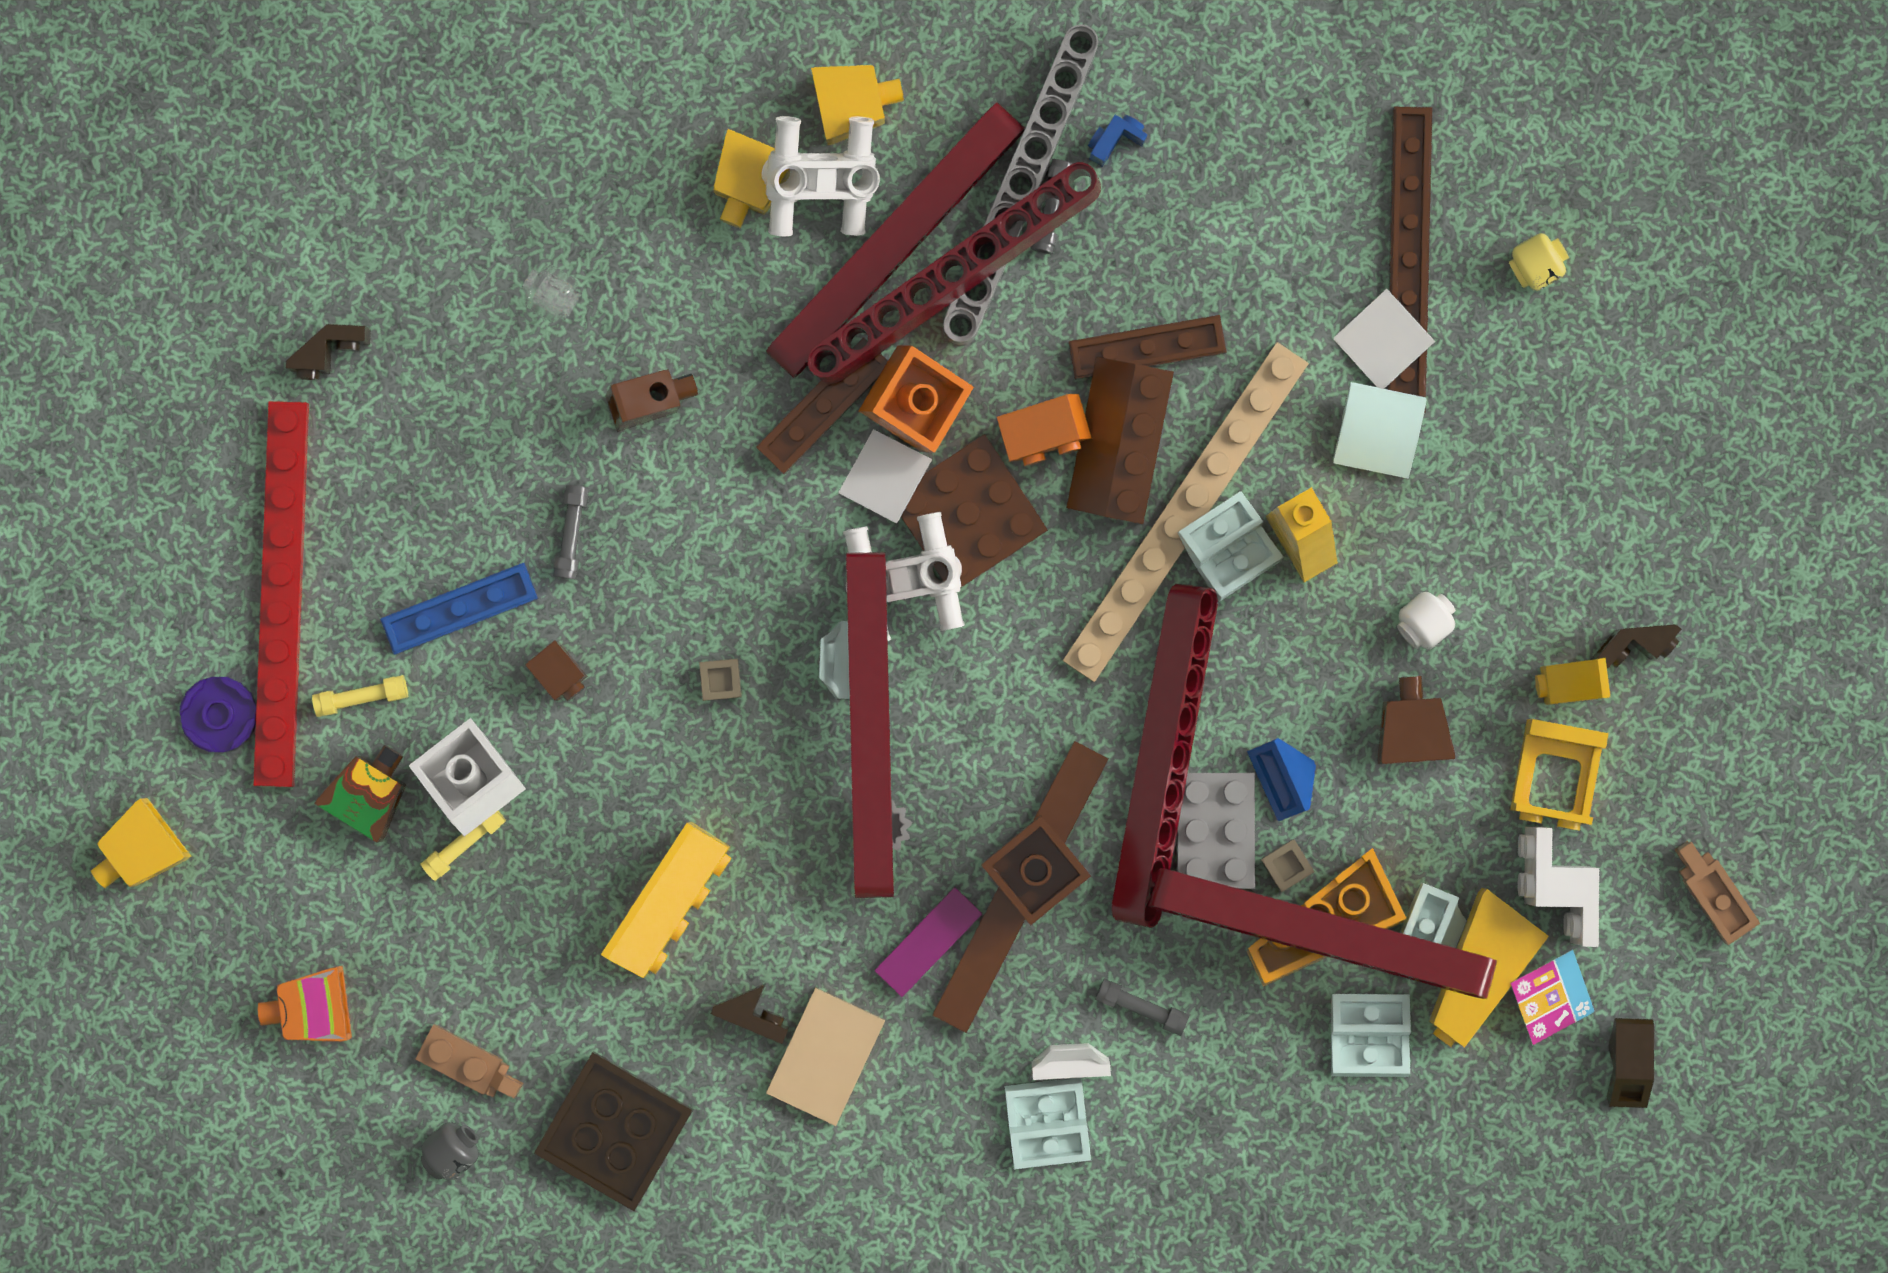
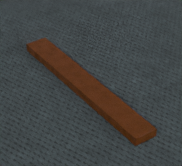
M1394 106L1392 122L1389 291L1427 332L1433 107ZM1427 350L1387 385L1386 389L1426 397Z
M1074 741L1033 821L1042 815L1065 843L1109 758ZM999 887L932 1014L934 1017L967 1033L1025 921V918Z

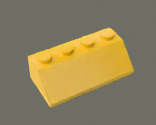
M686 823L601 955L642 978L646 977L649 971L656 975L668 957L662 951L669 940L672 939L677 942L689 925V922L684 920V917L692 906L697 910L700 908L711 891L705 885L713 874L720 877L732 859L726 854L730 846L695 823Z

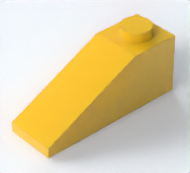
M1606 658L1540 667L1541 674L1535 676L1538 698L1544 697L1545 705L1611 697Z

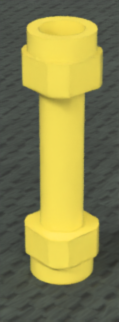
M401 675L385 678L382 684L334 694L333 691L312 695V702L316 716L321 717L337 714V709L367 702L386 698L388 702L408 698V690L405 677Z
M497 811L465 837L461 834L441 852L438 853L435 850L420 865L436 881L450 870L449 864L487 832L493 834L506 822V819Z

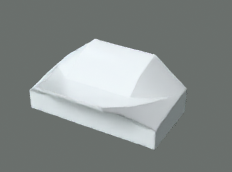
M1089 1043L1050 1045L1031 1062L1033 1080L1111 1076L1109 1058Z

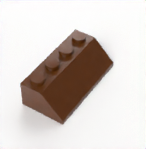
M1096 357L1085 411L1091 439L1080 442L1082 449L1077 451L1066 508L1144 524L1174 375L1173 371Z

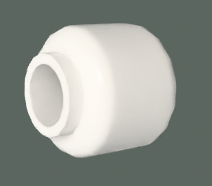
M1421 592L1399 611L1400 623L1397 625V628L1405 640L1417 649L1421 646L1426 649H1432L1453 632L1455 621L1452 614L1456 610L1443 594H1439L1436 597L1429 592Z

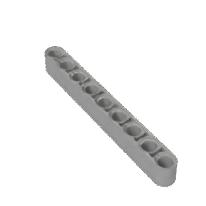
M1083 24L1075 25L1065 34L984 226L995 219L998 214L1005 212L1040 187L1096 56L1099 41L1096 32L1091 27ZM1076 37H1084L1090 42L1091 48L1086 53H1076L1070 47V42ZM1061 72H1069L1076 78V84L1069 89H1063L1056 84L1055 77ZM1046 107H1054L1059 110L1062 118L1055 124H1047L1041 119L1040 112ZM1031 142H1039L1044 145L1047 153L1041 159H1031L1025 153L1026 146ZM1017 177H1024L1029 180L1032 188L1028 193L1018 195L1011 190V181ZM1017 221V224L1009 230V235L1019 237L1025 221ZM992 243L982 245L977 252V257L980 259L982 250L988 247L995 248V245ZM1007 264L980 282L987 291L986 296L982 300L972 301L963 294L950 304L943 324L944 334L949 342L954 345L964 346L975 339ZM962 317L969 320L972 325L969 334L962 337L954 335L950 330V324L954 319Z

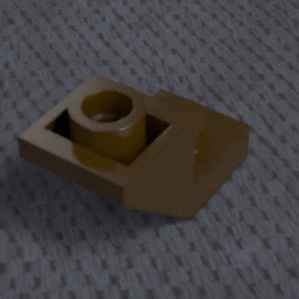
M326 324L286 360V369L296 372L297 379L320 380V374H330L332 344H337L336 350L360 351V345H370L371 330L366 326Z
M1673 624L1614 630L1590 660L1606 658L1607 669L1611 665L1617 668L1631 652L1627 648L1629 643L1650 660L1657 659L1660 655L1666 658L1678 645L1679 640L1675 637L1682 629Z
M1615 1018L1608 1045L1613 1065L1607 1092L1609 1107L1647 1108L1654 1083L1653 1019Z

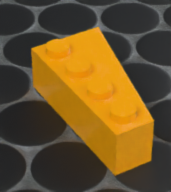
M1373 848L1301 905L1384 929L1394 927L1406 919ZM1261 938L1247 949V954L1262 986H1266L1326 958V956Z

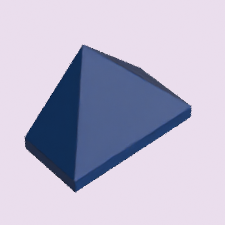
M1279 738L1247 751L1278 822L1310 809L1316 769L1314 760Z

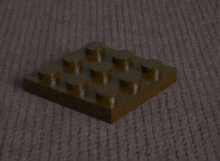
M593 1051L534 1154L628 1209L635 1211L694 1109Z

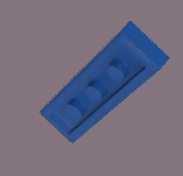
M521 563L383 617L380 620L393 654L397 655L539 598L525 563Z

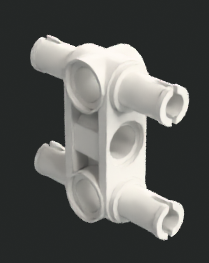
M790 116L776 117L775 151L770 152L768 160L762 169V179L766 184V195L771 200L768 233L775 236L793 235L794 202L798 200L842 199L844 203L840 232L854 236L865 234L866 205L873 197V193L877 190L880 183V175L875 168L876 158L871 153L872 128L874 124L872 118L859 116L849 118L848 150L843 153H798L801 119ZM790 169V176L787 181L779 184L780 174L784 170ZM862 169V177L859 181L852 184L853 174L857 170Z
M935 512L917 517L925 550L921 551L920 555L886 561L887 602L930 594V597H935L940 630L943 631L965 625L957 592L961 591L960 587H962L960 581L962 566L959 559L955 556L954 548L952 549L951 545H947L941 518L942 514L941 512ZM867 526L843 531L848 553L872 552ZM936 561H940L947 566L949 575L946 581H941L935 577L933 566ZM887 626L888 641H889V640H891V636H889V631H888V626Z

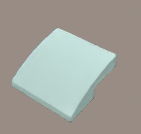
M1351 382L1342 415V425L1334 452L1333 463L1409 479L1424 416L1426 397Z
M1242 491L1178 532L1190 558L1209 588L1215 590L1219 602L1283 559V555L1261 527L1263 520Z
M1332 994L1331 1076L1409 1077L1410 994Z
M1081 1078L1004 1086L1014 1169L1091 1160Z

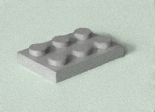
M1255 773L1187 774L1177 829V872L1238 889H1255Z

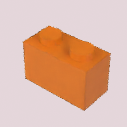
M1066 394L997 417L1009 461L1023 460L1024 466L1045 461V453L1057 449L1059 455L1082 449L1080 442L1091 439L1079 394Z

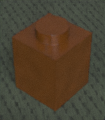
M554 640L525 664L554 701H559L564 697L568 702L585 688L581 682L588 676L557 640Z

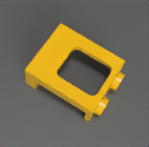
M1527 719L1510 810L1520 812L1519 820L1542 824L1543 816L1558 819L1557 827L1580 831L1581 824L1592 825L1593 817H1590L1596 778L1601 751L1606 749L1609 733L1536 719ZM1547 754L1569 758L1580 763L1574 806L1570 812L1541 808L1530 804L1529 795L1538 755Z

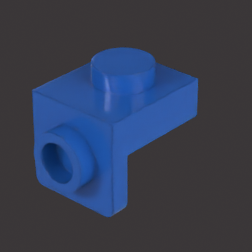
M1115 114L1106 130L1099 126L1088 144V147L1093 149L1090 154V160L1103 167L1122 135L1142 147L1148 136L1142 131L1144 125L1131 116L1125 115L1122 119Z

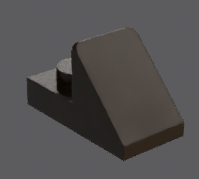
M766 984L715 1004L710 1013L780 1044L784 1042L789 1030L788 1026L783 1025L784 1017L763 1009L761 1015L754 1012Z

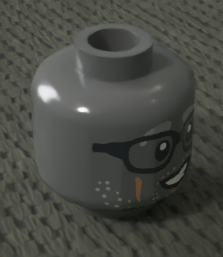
M453 1122L442 1124L425 1139L421 1146V1162L423 1167L436 1179H457L479 1157L476 1133L467 1125L460 1126Z

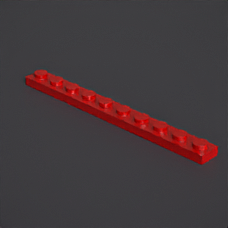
M268 402L253 786L294 787L309 423V403Z

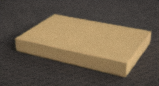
M816 987L766 1094L836 1126L884 1025L885 1019Z

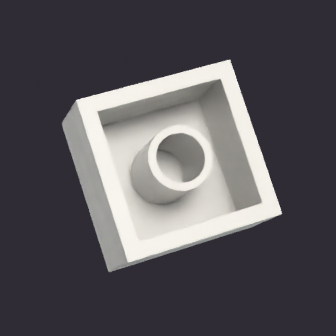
M471 718L409 765L450 822L464 837L526 789Z

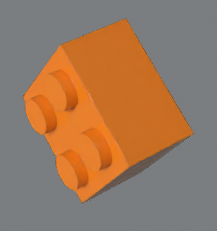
M897 345L858 411L920 452L935 453L974 387L912 345Z

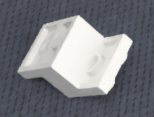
M1525 827V835L1520 834L1518 837L1519 858H1525V873H1519L1518 895L1524 896V904L1532 906L1570 907V913L1564 914L1565 936H1570V943L1586 947H1599V868L1552 865V828Z

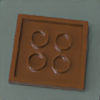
M985 434L924 473L901 515L906 526L924 551L917 517L941 512L947 545H951L952 549L954 548L955 556L959 559L962 566L960 576L962 587L1048 531ZM936 561L933 567L941 579L946 581L949 570L944 563Z

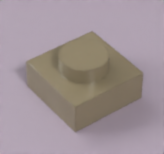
M739 659L699 662L703 701L742 697Z
M1295 839L1290 840L1260 859L1280 892L1287 890L1314 873L1313 868Z

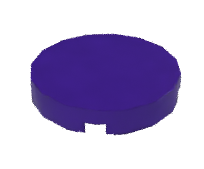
M229 677L206 678L196 682L186 692L180 705L181 726L185 736L195 746L208 752H228L241 747L251 737L256 727L257 705L253 694L241 682Z

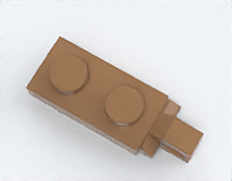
M1688 841L1674 849L1685 865V868L1679 871L1684 879L1682 881L1726 945H1730L1760 924L1717 859H1713L1709 852L1701 856L1693 843Z
M436 1024L432 1026L416 1057L417 1061L483 1095L486 1094L494 1097L496 1092L499 1091L515 1098L523 1086L521 1081L506 1074L510 1066L502 1062L503 1059Z

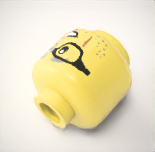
M1539 233L1513 249V259L1509 261V264L1523 288L1530 286L1531 289L1538 291L1565 275L1566 268L1563 261L1568 259L1569 256L1559 238L1551 241L1547 235Z

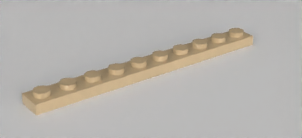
M1277 342L1063 659V662L1091 681H1096L1185 549L1178 532L1211 510L1308 366V362Z

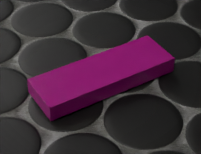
M954 887L874 971L903 997L983 913Z

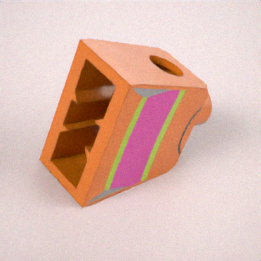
M343 965L277 985L278 1000L258 1003L260 1025L281 1023L283 1038L286 1040L341 1042L352 1038Z

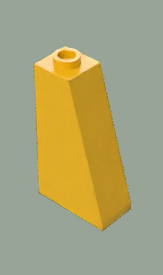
M1312 487L1278 506L1265 516L1303 582L1308 581L1338 563L1332 521Z
M1481 888L1477 893L1457 949L1495 959L1497 964L1488 999H1480L1441 988L1429 1022L1437 1027L1432 1034L1449 1047H1452L1456 1042L1465 1048L1509 990L1511 982L1519 977L1549 937L1486 888Z

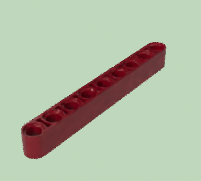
M998 102L995 103L768 347L766 353L789 375L796 378L808 366L810 351L851 320L1020 138L1025 127Z
M1076 162L1059 172L817 344L808 355L810 371L827 384H836L848 377L1093 203L1101 192V182L1095 170L1089 164ZM1078 177H1090L1091 184L1086 190L1078 192L1072 189V185ZM1049 198L1059 200V207L1054 213H1041V206L1045 200ZM1014 222H1027V229L1023 235L1019 237L1009 235V229ZM986 243L994 244L995 252L991 258L981 260L977 257V252L982 245ZM951 267H963V275L958 281H946V273ZM920 289H931L932 296L927 303L923 305L914 303L915 294ZM890 311H899L900 319L898 323L893 327H884V316ZM866 333L868 335L866 346L860 350H853L851 342L855 335ZM828 355L836 356L835 367L829 372H821L820 363L822 359Z
M885 552L846 553L855 898H894Z
M1175 584L1171 587L1167 596L1112 900V916L1119 922L1152 928L1158 924L1163 911L1149 907V902L1158 869L1170 870L1218 607L1217 594L1212 588Z
M1158 869L1149 902V907L1159 911L1480 999H1488L1497 960L1168 869Z

